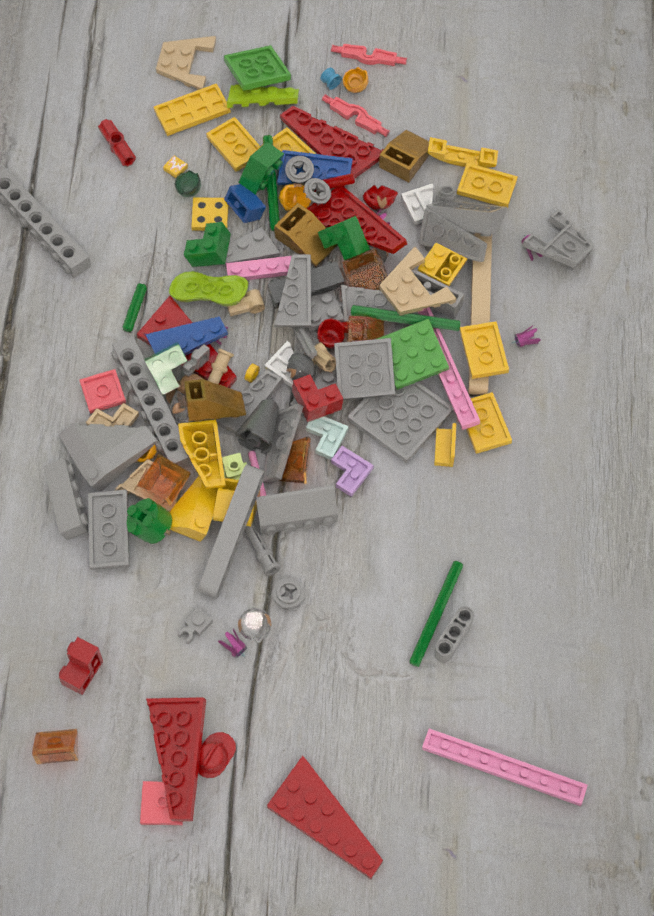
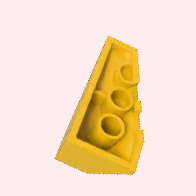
M217 420L178 424L180 442L205 488L226 487Z
M198 476L170 510L172 516L170 530L201 542L207 535L214 514L218 488L206 489Z

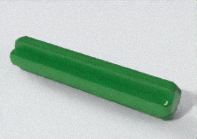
M138 283L122 326L125 332L133 331L147 290L145 284Z

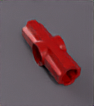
M105 119L101 121L98 129L109 144L111 152L117 156L123 166L128 167L132 165L136 160V156L124 140L123 134L118 131L112 120Z

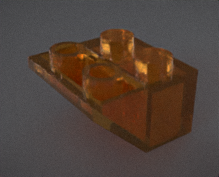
M376 248L342 262L350 287L380 290L379 285L387 277L384 261Z
M349 316L347 319L346 342L374 340L384 336L383 320L366 316Z

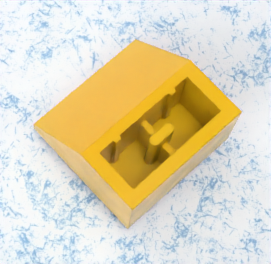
M435 243L425 257V262L418 267L417 271L450 286L466 263L467 258Z
M225 478L226 487L218 488L213 514L214 521H224L239 480ZM256 501L246 526H252L257 511Z

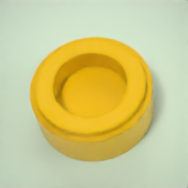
M252 363L245 373L244 380L252 383L259 374V366Z

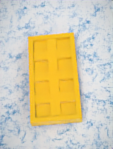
M217 83L153 106L154 112L167 136L231 113L230 108H227V101Z

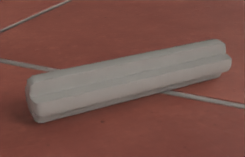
M292 327L305 354L310 359L317 356V351L305 328Z

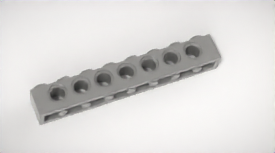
M5 166L0 168V203L8 207L13 217H18L22 227L29 229L31 236L35 240L38 239L40 241L41 247L51 253L52 259L56 263L59 262L66 274L76 278L91 267L89 256Z
M130 336L113 343L114 351L111 352L115 362L120 364L118 369L121 376H126L127 381L125 383L129 392L133 391L135 395L133 396L135 405L137 407L140 406L142 409L140 414L143 421L148 422L149 430L158 440L155 445L158 452H162L164 455L162 459L166 468L170 467L171 471L177 472L193 465L180 442L179 428L134 337ZM164 433H169L167 436H162ZM172 448H176V449H177L176 451H173V452L169 451V450L172 449Z

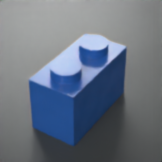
M241 184L230 186L224 198L243 223L260 220L266 208L256 194Z

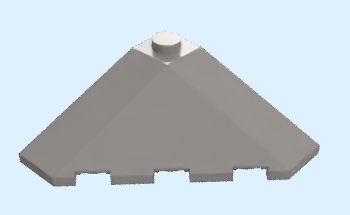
M72 423L59 435L81 474L92 488L103 491L158 442L146 426L131 428L127 425H114V427L104 424L81 425L80 423Z

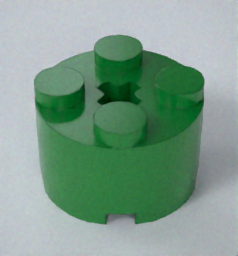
M150 498L140 500L135 505H131L127 510V531L149 544L160 542L164 539L166 530L171 528V513Z

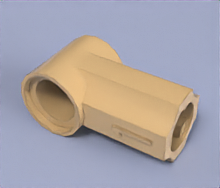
M253 289L246 292L238 304L227 306L231 317L246 312L252 314L259 313L265 309V305L260 291Z
M321 342L316 344L314 347L317 351V356H314L312 359L314 365L316 364L323 371H334L336 358L328 353L326 347Z

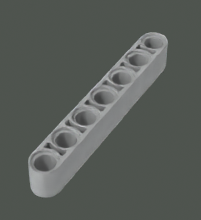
M245 465L201 578L198 592L215 599L219 597L254 507L256 497L265 477L264 470Z

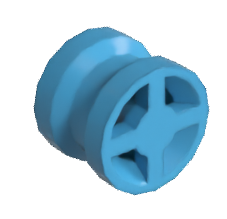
M330 67L321 74L320 80L326 83L327 87L332 90L341 83L342 77L336 74L335 70Z

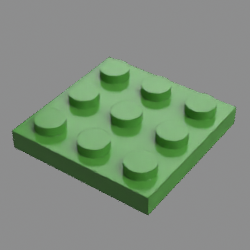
M271 45L224 55L225 64L243 91L291 80L290 72Z
M429 319L377 338H391L394 379L397 390L449 370L448 363Z

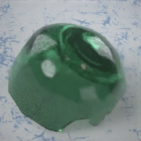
M188 170L176 177L175 188L181 196L193 197L200 191L201 179L198 173Z

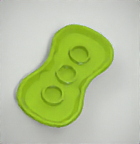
M189 271L181 273L174 278L169 287V294L180 302L211 301L221 306H233L243 299L248 289V281L237 275L211 277L199 272Z

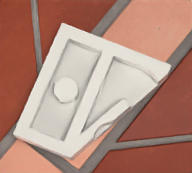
M433 184L401 194V200L414 225L422 223L426 205L432 204Z
M287 341L265 364V369L283 377L284 383L292 388L291 372L286 370L288 360L294 352L290 342Z

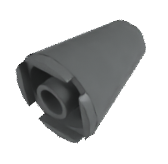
M262 400L237 430L235 437L238 436L237 441L251 451L259 449L262 450L261 453H267L271 450L279 410L274 400Z

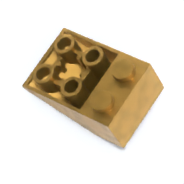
M405 130L390 141L381 152L379 168L409 183L429 156L427 153L429 141Z
M299 203L274 226L275 238L297 254L311 255V264L316 267L338 245L335 244L324 249L318 232L326 229V227L312 212Z
M204 379L184 381L189 421L246 416L242 392Z

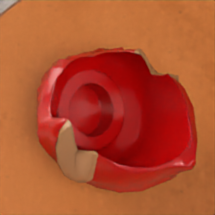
M373 185L363 194V201L373 210H384L394 203L398 192L383 185L379 188Z

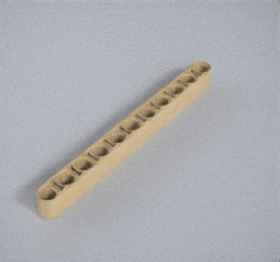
M481 233L473 234L487 243L484 262L472 260L470 325L490 322L492 234L488 237L481 236ZM469 370L468 394H488L489 376L472 379Z

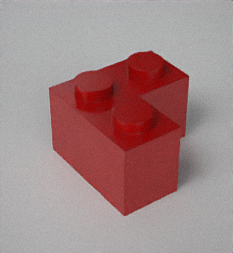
M311 375L293 380L292 393L297 403L303 406L302 413L307 422L342 410L343 397L336 383L318 389Z
M77 637L67 648L69 662L67 666L64 665L61 668L59 680L63 686L83 695L102 665L103 658L99 647Z

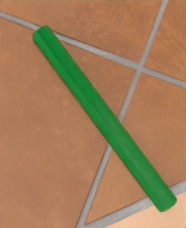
M271 135L263 136V145L266 142L273 145ZM276 171L267 179L269 182L267 185L270 228L273 232H275L274 226L280 221Z
M352 305L351 307L352 316L411 325L429 319L432 328L452 331L460 330L461 322L459 320L412 313L400 316L397 311L358 305Z
M453 561L413 651L409 663L415 667H419L458 580L463 568L461 562Z

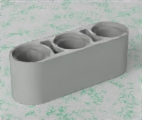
M466 606L460 607L437 641L435 658L439 662L445 663L451 660L471 628L474 618V612L471 608ZM467 616L469 620L462 621L459 617ZM457 632L459 636L452 637L449 633ZM446 648L449 650V652L443 654L439 651V649Z

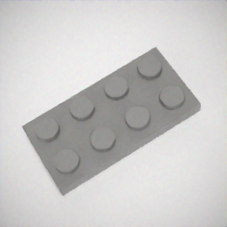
M127 490L88 493L89 568L91 570L130 567L129 532L127 531L126 524L128 516Z

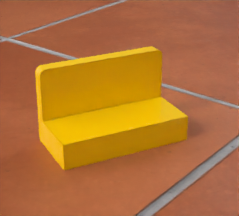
M456 423L452 424V429H436L434 466L453 467Z

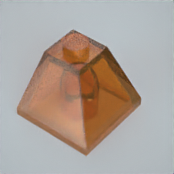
M158 454L138 487L171 506L191 475V472Z

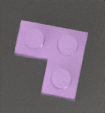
M341 446L331 459L332 464L345 471L336 483V488L351 497L374 468V465L344 446Z

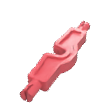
M343 44V47L332 45L331 52L341 53V57L356 59L367 65L379 63L395 66V63L406 65L407 58L397 56L396 52L375 48L371 55L366 54L367 48L365 46Z
M326 94L322 97V101L328 103L331 110L346 120L350 119L353 115H358L355 120L357 126L373 134L378 132L385 137L389 134L390 130L382 127V122L368 115L363 107L349 104L338 97L333 99Z

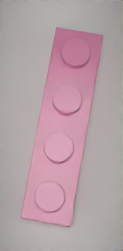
M292 256L226 263L227 275L241 276L246 280L287 276Z

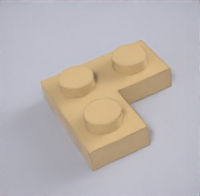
M124 403L113 417L96 409L86 421V425L104 424L114 427V425H127L131 427L139 417V412Z

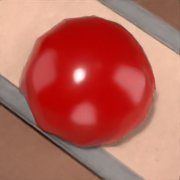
M325 319L319 325L317 331L318 342H321L326 348H335L334 343H342L345 338L344 325L336 319Z

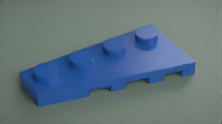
M282 150L284 153L282 158L283 164L279 169L277 185L297 183L292 182L287 177L285 171L287 162L295 156H304L310 159L314 166L312 178L321 180L351 174L353 159ZM303 166L299 169L295 168L297 170V174H299L300 172H304Z
M219 316L145 335L154 353L178 342L186 356L199 349L203 344L208 345L228 335V331Z

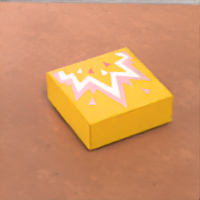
M175 155L163 166V170L176 179L188 168V164Z

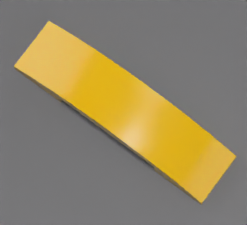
M432 137L429 139L427 153L443 162L466 167L467 163L485 168H492L497 165L498 150L481 147L480 151L447 145V140Z

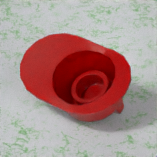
M224 732L213 733L201 745L198 774L202 777L215 778L219 776L234 756L236 744L229 734Z

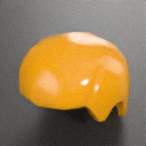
M359 67L348 70L343 77V85L351 93L362 92L366 89L369 82L367 71Z

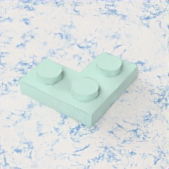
M324 416L310 421L306 431L322 437L315 450V454L331 460L337 453L348 431V426Z

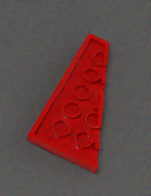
M295 106L280 114V119L317 154L352 158L351 173L355 178L378 163L380 154L384 150L374 147V144L370 142L366 143L359 140L358 136L337 126L332 127L326 121L318 120L312 117L310 113Z
M344 186L332 190L331 197L325 204L317 205V203H313L306 208L326 228L356 216L368 245L391 254H395L407 245V240Z
M169 296L139 330L137 338L150 345L145 334L193 322L174 299ZM211 344L206 345L209 348V360L201 368L195 369L193 372L207 381L213 369L211 365L218 356V353ZM192 353L185 356L187 361L191 360ZM227 366L228 370L226 373H223L219 385L231 388L236 382L237 376Z
M204 697L146 698L150 710V721L154 730L153 736L158 761L162 770V781L166 790L165 796L170 819L172 821H193L206 699Z
M302 755L267 804V808L366 877L372 879L383 863V859Z

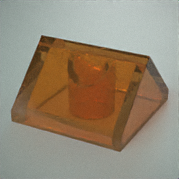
M307 436L292 442L282 479L279 481L307 484L311 437Z
M77 729L36 732L32 749V756L37 764L78 761Z

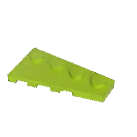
M239 84L231 85L227 99V108H233V104L249 107L250 103H258L259 106H266L270 102H273L275 105L297 104L299 89L270 86L243 91Z

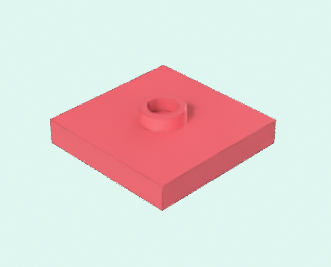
M115 369L79 380L90 414L96 409L102 411L126 403Z
M143 781L141 825H183V821H172L170 819L163 782Z

